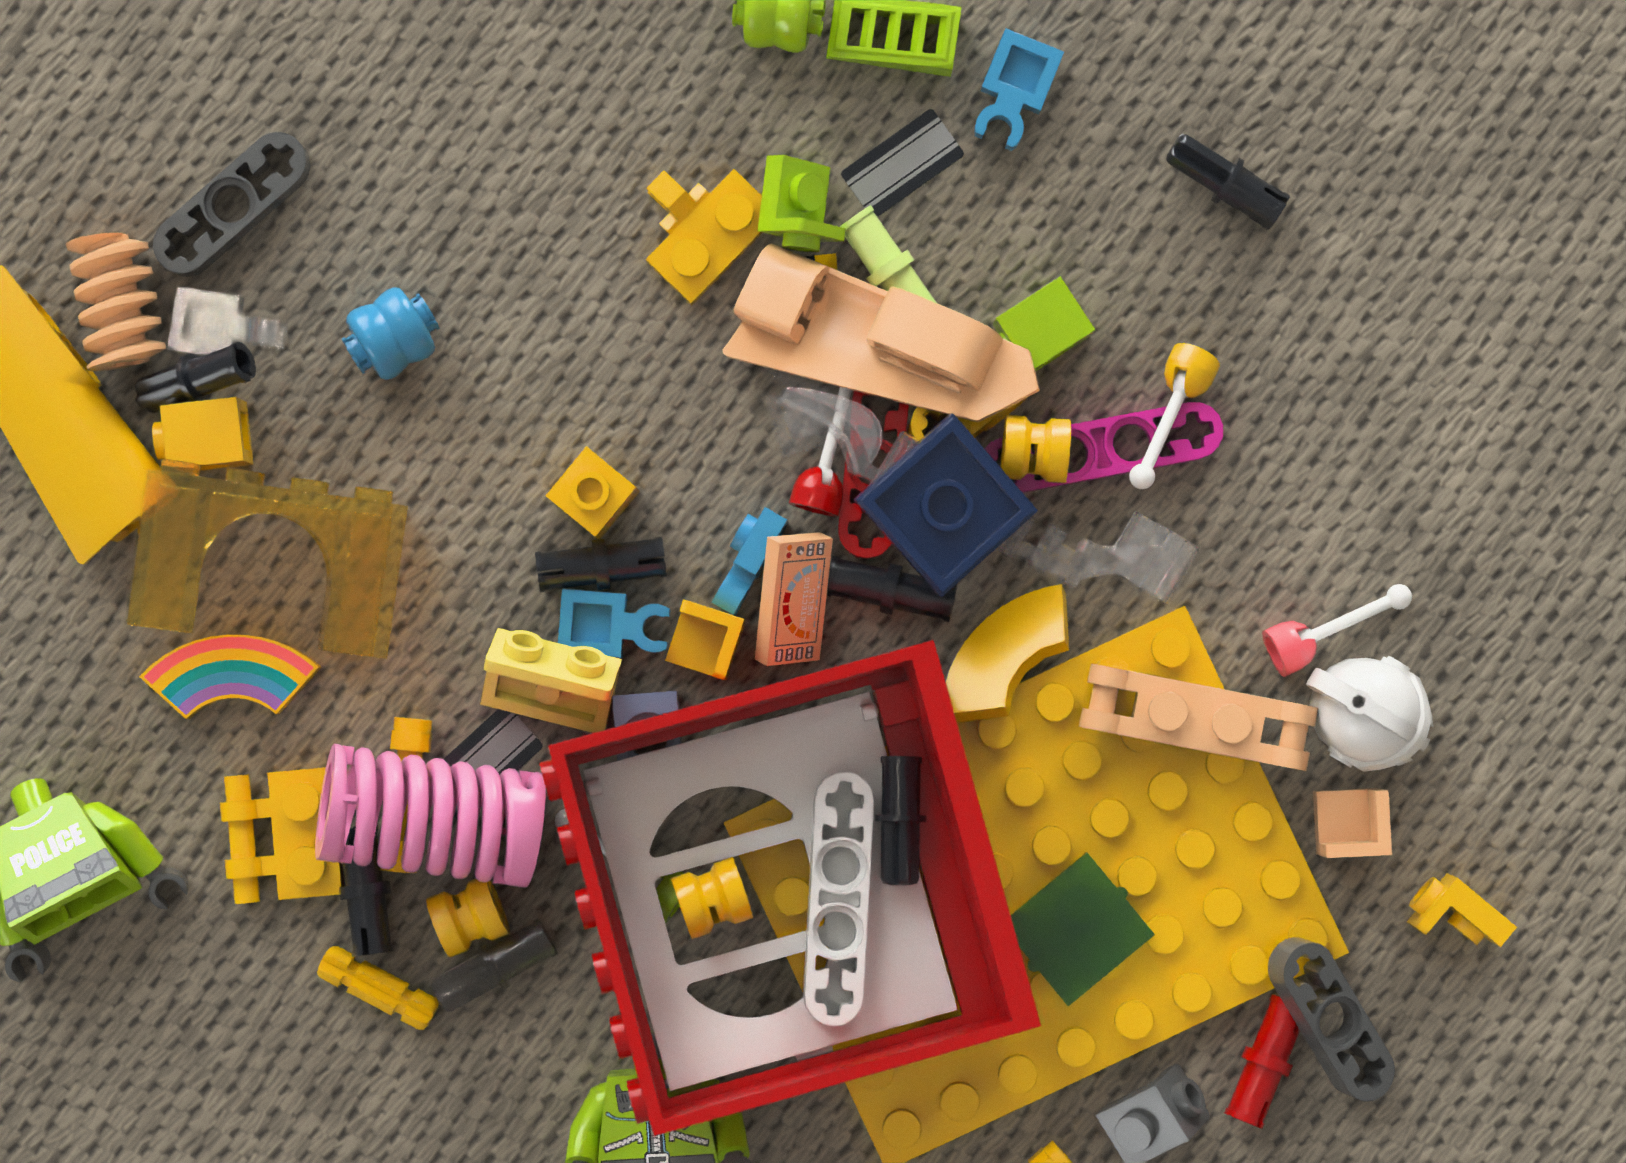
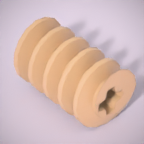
M100 233L81 236L66 243L68 251L84 255L69 265L71 275L89 280L74 290L76 301L93 305L78 315L79 323L83 327L98 330L82 340L85 351L103 355L87 365V370L96 372L136 366L150 361V357L165 350V342L146 339L145 336L146 332L162 324L161 317L146 315L141 312V307L158 299L157 293L137 289V282L153 275V269L149 266L133 264L132 260L136 255L149 249L148 242L129 239L128 234Z

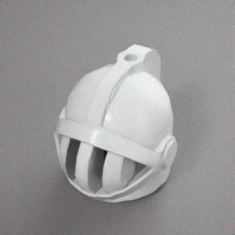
M1388 656L1387 658L1383 657L1381 661L1371 658L1345 659L1330 666L1326 671L1315 668L1306 683L1313 690L1309 704L1318 708L1314 729L1319 739L1329 747L1328 751L1331 757L1350 768L1354 766L1366 772L1381 770L1395 765L1400 766L1413 761L1411 757L1418 750L1424 752L1430 742L1427 735L1430 726L1433 727L1432 714L1422 682L1419 677L1409 671L1410 668Z

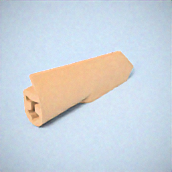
M772 243L767 245L759 254L734 307V314L742 323L723 349V354L728 358L947 415L953 413L956 417L974 422H980L1040 391L1031 352L1026 348L1004 340L1000 334L989 326L903 289L890 287L889 291L883 290Z

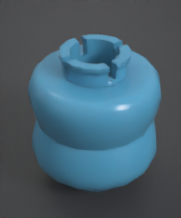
M395 287L384 291L372 304L358 307L349 312L346 317V323L352 335L347 338L343 337L342 342L362 374L372 367L381 379L388 380L400 374L409 363L418 362L431 356L435 351V344L430 332L440 328L419 293L416 294V297L409 300L400 288Z

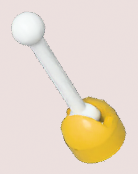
M1178 343L1171 350L1166 361L1164 377L1166 385L1173 391V394L1142 463L1134 466L1130 471L1129 479L1135 488L1147 489L1154 483L1155 473L1153 467L1185 397L1195 398L1205 393L1217 375L1220 362L1215 356L1200 347Z

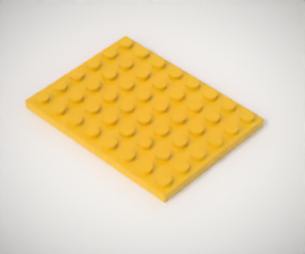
M1186 606L1175 609L1020 682L1013 693L1009 716L957 723L1041 1027L845 1082L882 1163H905L1274 989L1268 974V962L1274 948L1285 939L1300 937L1318 943L1328 949L1334 960L1349 953L1259 762L1079 727L1082 708L1089 709L1093 684L1087 683L1091 664L1224 689ZM1119 689L1114 714L1131 717L1136 692ZM886 745V746H885V750H886L887 756H889L888 749H887V745ZM773 798L723 823L729 836L733 837L791 820L792 813L782 803ZM795 839L739 855L777 938L807 930L810 864L803 841ZM920 864L921 880L957 1010L832 1045L833 1051L961 1015ZM824 918L821 920L819 927L824 924ZM805 951L786 956L802 992ZM817 955L815 970L824 968L828 958ZM1299 957L1296 962L1299 965L1300 971L1293 978L1305 974L1303 967L1309 959Z

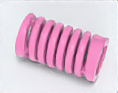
M333 744L326 764L320 797L315 841L316 860L352 864L353 859L357 866L369 865L372 861L375 831L383 801L377 864L381 869L389 870L393 868L397 862L402 822L408 802L407 825L401 866L406 872H417L423 860L427 822L433 802L432 825L426 855V871L432 876H439L446 870L452 821L457 806V823L450 859V873L455 879H464L471 871L476 843L477 821L482 807V826L475 863V878L479 882L485 883L493 878V883L526 888L532 879L536 867L543 831L546 787L542 773L518 772L516 769L508 768L499 775L498 771L490 765H483L474 771V768L468 762L460 761L450 767L444 759L434 758L425 764L419 755L412 754L401 761L399 756L391 751L379 754L375 760L372 751L368 748H359L354 752V747ZM356 810V830L353 846L346 845L347 837ZM506 817V828H502ZM501 836H506L504 864L500 866L497 863Z

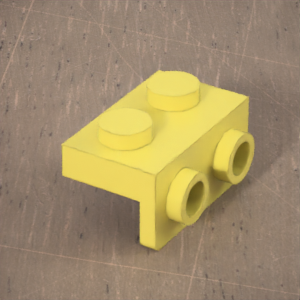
M498 628L485 658L484 670L486 671L480 705L591 733L606 730L613 703L612 696L615 694L622 659L604 655L600 650L588 646L571 647L544 640L537 634L529 631H508Z

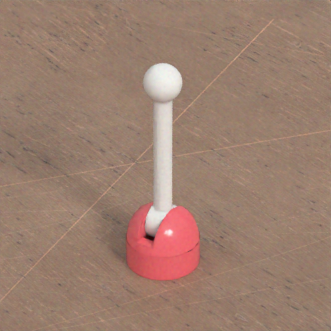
M1393 585L1389 588L1385 597L1312 630L1305 624L1295 621L1279 623L1262 632L1265 647L1277 671L1283 677L1289 676L1302 670L1313 660L1316 655L1317 641L1391 607L1398 610L1408 607L1412 600V593L1405 585Z

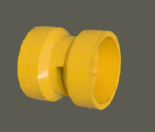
M1006 415L1003 430L1001 469L1010 479L1021 480L1025 475L1032 474L1040 475L1045 482L1066 483L1070 458L1071 420L1051 418L1045 424L1031 423L1026 416ZM1031 444H1035L1034 454H1030Z
M733 857L714 863L710 872L697 876L687 872L671 878L691 939L711 933L714 924L726 920L733 924H738L754 918Z
M475 878L468 881L465 890L457 895L444 891L426 899L427 909L435 932L444 951L450 958L468 951L472 941L475 939L486 938L493 941L510 934L506 914L491 880L485 883L479 882Z

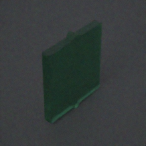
M1087 852L1010 914L1019 947L1029 958L1027 967L1032 972L1039 970L1067 1006L1071 1005L1155 935L1125 899L1128 895L1127 890L1122 886L1115 887Z

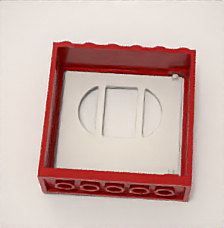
M934 640L548 745L552 760L539 764L549 801L554 802L563 799L569 824L557 827L563 854L567 865L580 862L586 888L574 891L584 930L597 927L603 951L592 954L596 976L602 994L615 991L621 1014L609 1017L612 1035L619 1059L632 1056L638 1078L627 1080V1089L636 1123L650 1121L654 1136L1041 1027ZM870 685L875 704L872 702L870 692L593 767L583 770L586 779L584 787L579 769L581 764ZM878 716L889 756L922 757L920 815H926V822H920L919 864L961 1015L833 1051L832 1045L957 1010L920 872L917 884L887 885L882 883L880 879L881 822L875 821V815L881 814L882 763H880V757L887 756L877 721ZM848 771L858 774L868 782L873 791L874 798L864 999L859 1013L845 1025L829 1026L821 1024L809 1014L804 1005V997L779 1012L760 1017L726 1015L708 1008L697 1001L687 991L689 984L804 952L806 948V930L679 965L674 958L655 888V880L665 875L795 839L803 841L810 864L813 801L816 788L824 778L833 773ZM839 782L838 791L827 794L825 799L826 806H832L837 809V828L823 825L822 838L825 840L844 836L860 842L862 829L860 826L848 829V814L850 809L861 807V795L851 794L850 783ZM719 787L753 789L776 799L792 813L791 820L657 858L652 857L649 853L653 839L666 817L688 798L709 789ZM586 793L591 797L670 1091L792 1056H796L798 1061L668 1097ZM842 846L829 850L823 857L821 864L822 872L826 879L837 885L847 884L852 881L857 875L859 868L858 859L854 852ZM839 911L831 912L824 916V924L818 928L822 944L833 950L847 947L855 935V925L852 919ZM854 957L838 961L827 960L825 967L829 968V983L826 989H816L815 1001L826 1004L827 1014L829 1015L838 1014L840 1004L850 1003L851 991L840 987L839 978L840 968L850 972L854 971Z

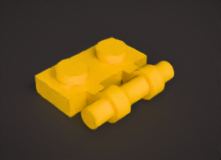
M326 767L267 773L269 798L251 799L249 774L224 777L226 802H220L221 822L228 821L231 859L225 860L226 879H233L235 904L260 902L258 876L276 875L278 900L340 895L339 887H344L342 863L316 860L315 857L317 819ZM271 817L274 855L256 856L253 819Z

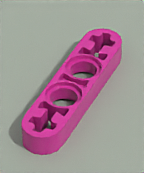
M1202 402L1182 403L1171 430L1184 426L1187 414H1195L1198 423L1209 424L1210 434L1201 439L1200 449H1192L1188 439L1168 442L1167 447L1172 455L1165 457L1159 455L1153 469L1197 461L1212 454L1219 447L1223 438V423L1219 414L1211 406ZM1167 406L1071 424V437L1078 439L1084 445L1087 452L1084 466L1079 471L1068 473L1066 483L1045 482L1044 479L1035 480L1034 475L1027 474L1021 480H1014V484L1022 493L1130 473L1134 466L1142 463L1143 458L1137 461H1127L1120 458L1113 447V438L1116 431L1126 425H1135L1146 433L1150 445L1157 430L1153 419L1162 418ZM1003 437L991 441L984 448L995 462L998 460V450L1002 449Z

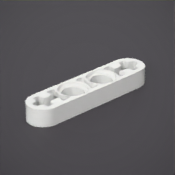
M848 771L833 773L824 778L816 788L813 801L803 997L804 1005L809 1014L821 1024L829 1026L845 1025L853 1020L861 1010L864 999L874 798L873 791L868 782L858 774ZM839 782L850 783L851 794L861 795V807L850 809L848 814V829L859 826L862 829L860 842L844 836L825 840L822 838L823 825L837 828V809L832 806H826L825 799L827 794L838 791ZM839 846L846 847L854 852L859 864L858 872L854 879L843 885L833 884L827 880L822 872L821 865L825 854L832 848ZM839 911L852 919L855 925V935L847 947L833 950L822 944L818 928L824 916L831 912ZM817 955L836 961L855 958L853 972L840 968V987L851 991L850 1003L840 1004L838 1014L835 1015L827 1014L826 1004L815 1001L816 989H826L829 983L828 967L815 970Z

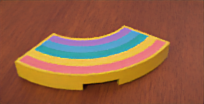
M219 635L195 640L170 651L151 664L139 677L185 719H191L202 708L214 702L231 698L254 701L267 707L275 714H280L322 667L304 653L275 640L251 635Z

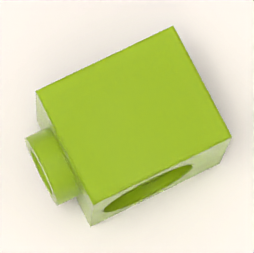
M1061 276L998 316L993 323L996 331L1004 340L1026 348L1031 352L1035 372L1090 337L1095 331L1092 323Z

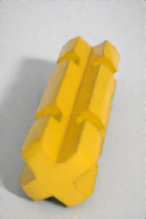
M332 946L326 951L318 966L317 975L319 978L336 987L344 984L348 987L347 993L391 1016L397 1012L402 1015L400 1021L418 1030H424L429 1026L439 1005L436 997L419 988L415 992L409 990V983L365 960L361 964L354 961L355 957H352V953L339 946Z

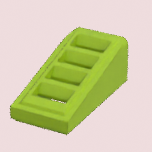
M835 0L826 59L951 77L962 7L906 0ZM852 12L864 14L859 46L847 45ZM877 16L889 17L884 49L872 48ZM902 19L914 21L910 51L897 50ZM927 23L939 25L935 53L923 52Z

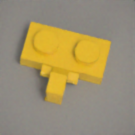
M735 169L710 193L699 183L687 193L664 170L646 188L648 190L647 193L669 213L659 223L660 227L669 236L645 260L691 306L763 233L757 231L762 195Z

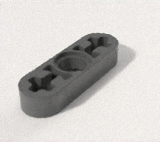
M282 132L268 133L259 138L157 229L153 239V250L158 262L170 272L183 277L195 276L205 271L306 181L310 171V159L306 149L293 136ZM275 148L278 152L284 154L292 149L295 154L289 159V164L294 170L285 178L278 172L272 173L261 184L271 193L262 200L258 190L240 175L250 168L252 174L258 178L271 165L266 157L270 150ZM231 187L243 189L247 193L250 202L247 214L236 222L220 220L215 211V201L218 195L223 190ZM200 210H202L204 217L212 226L224 233L216 242L207 231L200 236L193 244L198 255L191 261L182 256L174 260L170 257L176 249L175 244L171 240L174 234L180 232L186 237H190L203 227L202 224L193 219V216Z
M1291 937L1283 940L1274 948L1269 958L1268 974L1270 981L1331 1083L1338 1091L1358 1100L1368 1102L1379 1099L1389 1090L1394 1080V1061L1333 956L1324 946L1300 937ZM1300 956L1309 959L1303 967L1304 972L1310 983L1321 987L1320 989L1314 991L1308 983L1293 978L1300 971L1299 965L1296 962ZM1338 1002L1343 1009V1023L1336 1033L1325 1037L1320 1029L1321 1014L1328 1005ZM1348 1048L1356 1056L1369 1060L1363 1067L1366 1077L1362 1082L1354 1079L1360 1073V1069L1353 1056L1343 1052Z

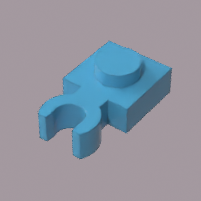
M1005 28L981 87V92L994 96L997 99L995 104L987 106L979 114L974 128L975 137L982 139L987 125L991 121L1003 120L1009 125L1011 131L1005 149L1013 151L1018 146L1024 131V124L1020 115L1021 109L1024 108L1038 115L1040 114L1064 51Z
M764 507L758 519L747 514L730 544V547L739 553L711 603L734 616L737 615L755 580L764 568L767 537L782 536L789 524L786 518Z
M562 589L558 643L571 647L588 646L600 650L604 655L618 658L623 656L624 639L634 640L636 645L645 651L663 652L668 650V642L652 641L647 638L644 633V624L653 616L670 617L671 609L660 604H648L641 607L636 613H627V594Z

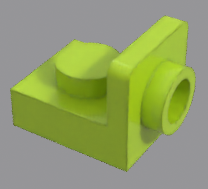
M767 155L757 231L783 237L782 248L800 252H820L821 242H844L846 228L824 223L831 167L787 155Z

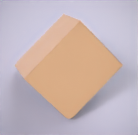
M1367 788L1313 791L1316 855L1325 858L1392 855L1388 790Z

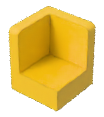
M683 599L679 610L681 614L665 661L726 681L746 620Z

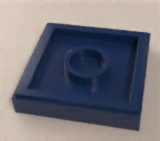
M953 413L945 417L853 499L938 597H943L1038 512L1035 506Z

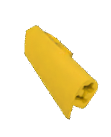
M0 266V428L77 562L87 564L110 541H122L169 504L177 496L179 490L100 391L99 387L102 384L93 371L87 370L88 364L45 309L31 294L19 286L4 266Z

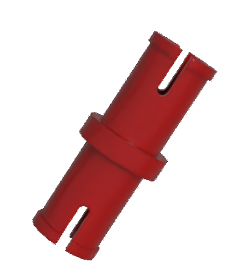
M1271 994L1269 999L1270 1004L1252 1048L1245 1046L1241 1058L1246 1060V1064L1230 1104L1224 1112L1226 1115L1262 1130L1265 1125L1264 1120L1282 1076L1289 1078L1293 1065L1288 1063V1060L1300 1033V1029L1282 999Z

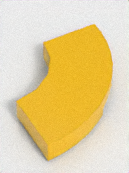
M1062 584L1044 587L1013 599L988 616L966 639L957 653L946 679L957 723L1009 716L1013 693L1024 675L1045 658L1069 651L1067 600Z

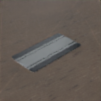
M929 109L841 172V176L863 207L867 208L871 205L874 209L873 212L879 217L961 159L964 152L935 111Z
M498 709L449 753L444 760L450 767L460 761L468 762L474 768V771L483 765H490L500 775L502 771L508 768L518 771L542 749L543 744L515 713ZM456 806V810H455V814H454V817H455L456 819H457V806Z

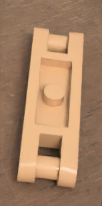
M1090 665L1087 683L1093 684L1089 709L1082 708L1079 727L1307 771L1310 752L1304 751L1308 727H1315L1317 707L1103 665ZM1119 689L1136 692L1131 717L1114 714ZM1265 718L1283 721L1279 746L1260 743Z

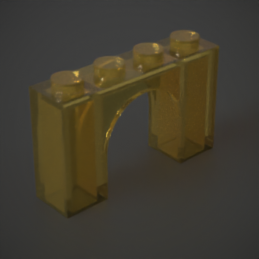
M162 459L160 471L146 470L124 624L193 633L202 564L210 544L220 531L232 522L248 515L270 514L286 518L303 528L313 538L322 554L326 569V587L317 649L387 659L408 509L406 505L392 504V491L355 487L354 498L328 495L329 482L303 478H291L290 489L264 486L265 473L227 468L225 480L199 476L201 464Z

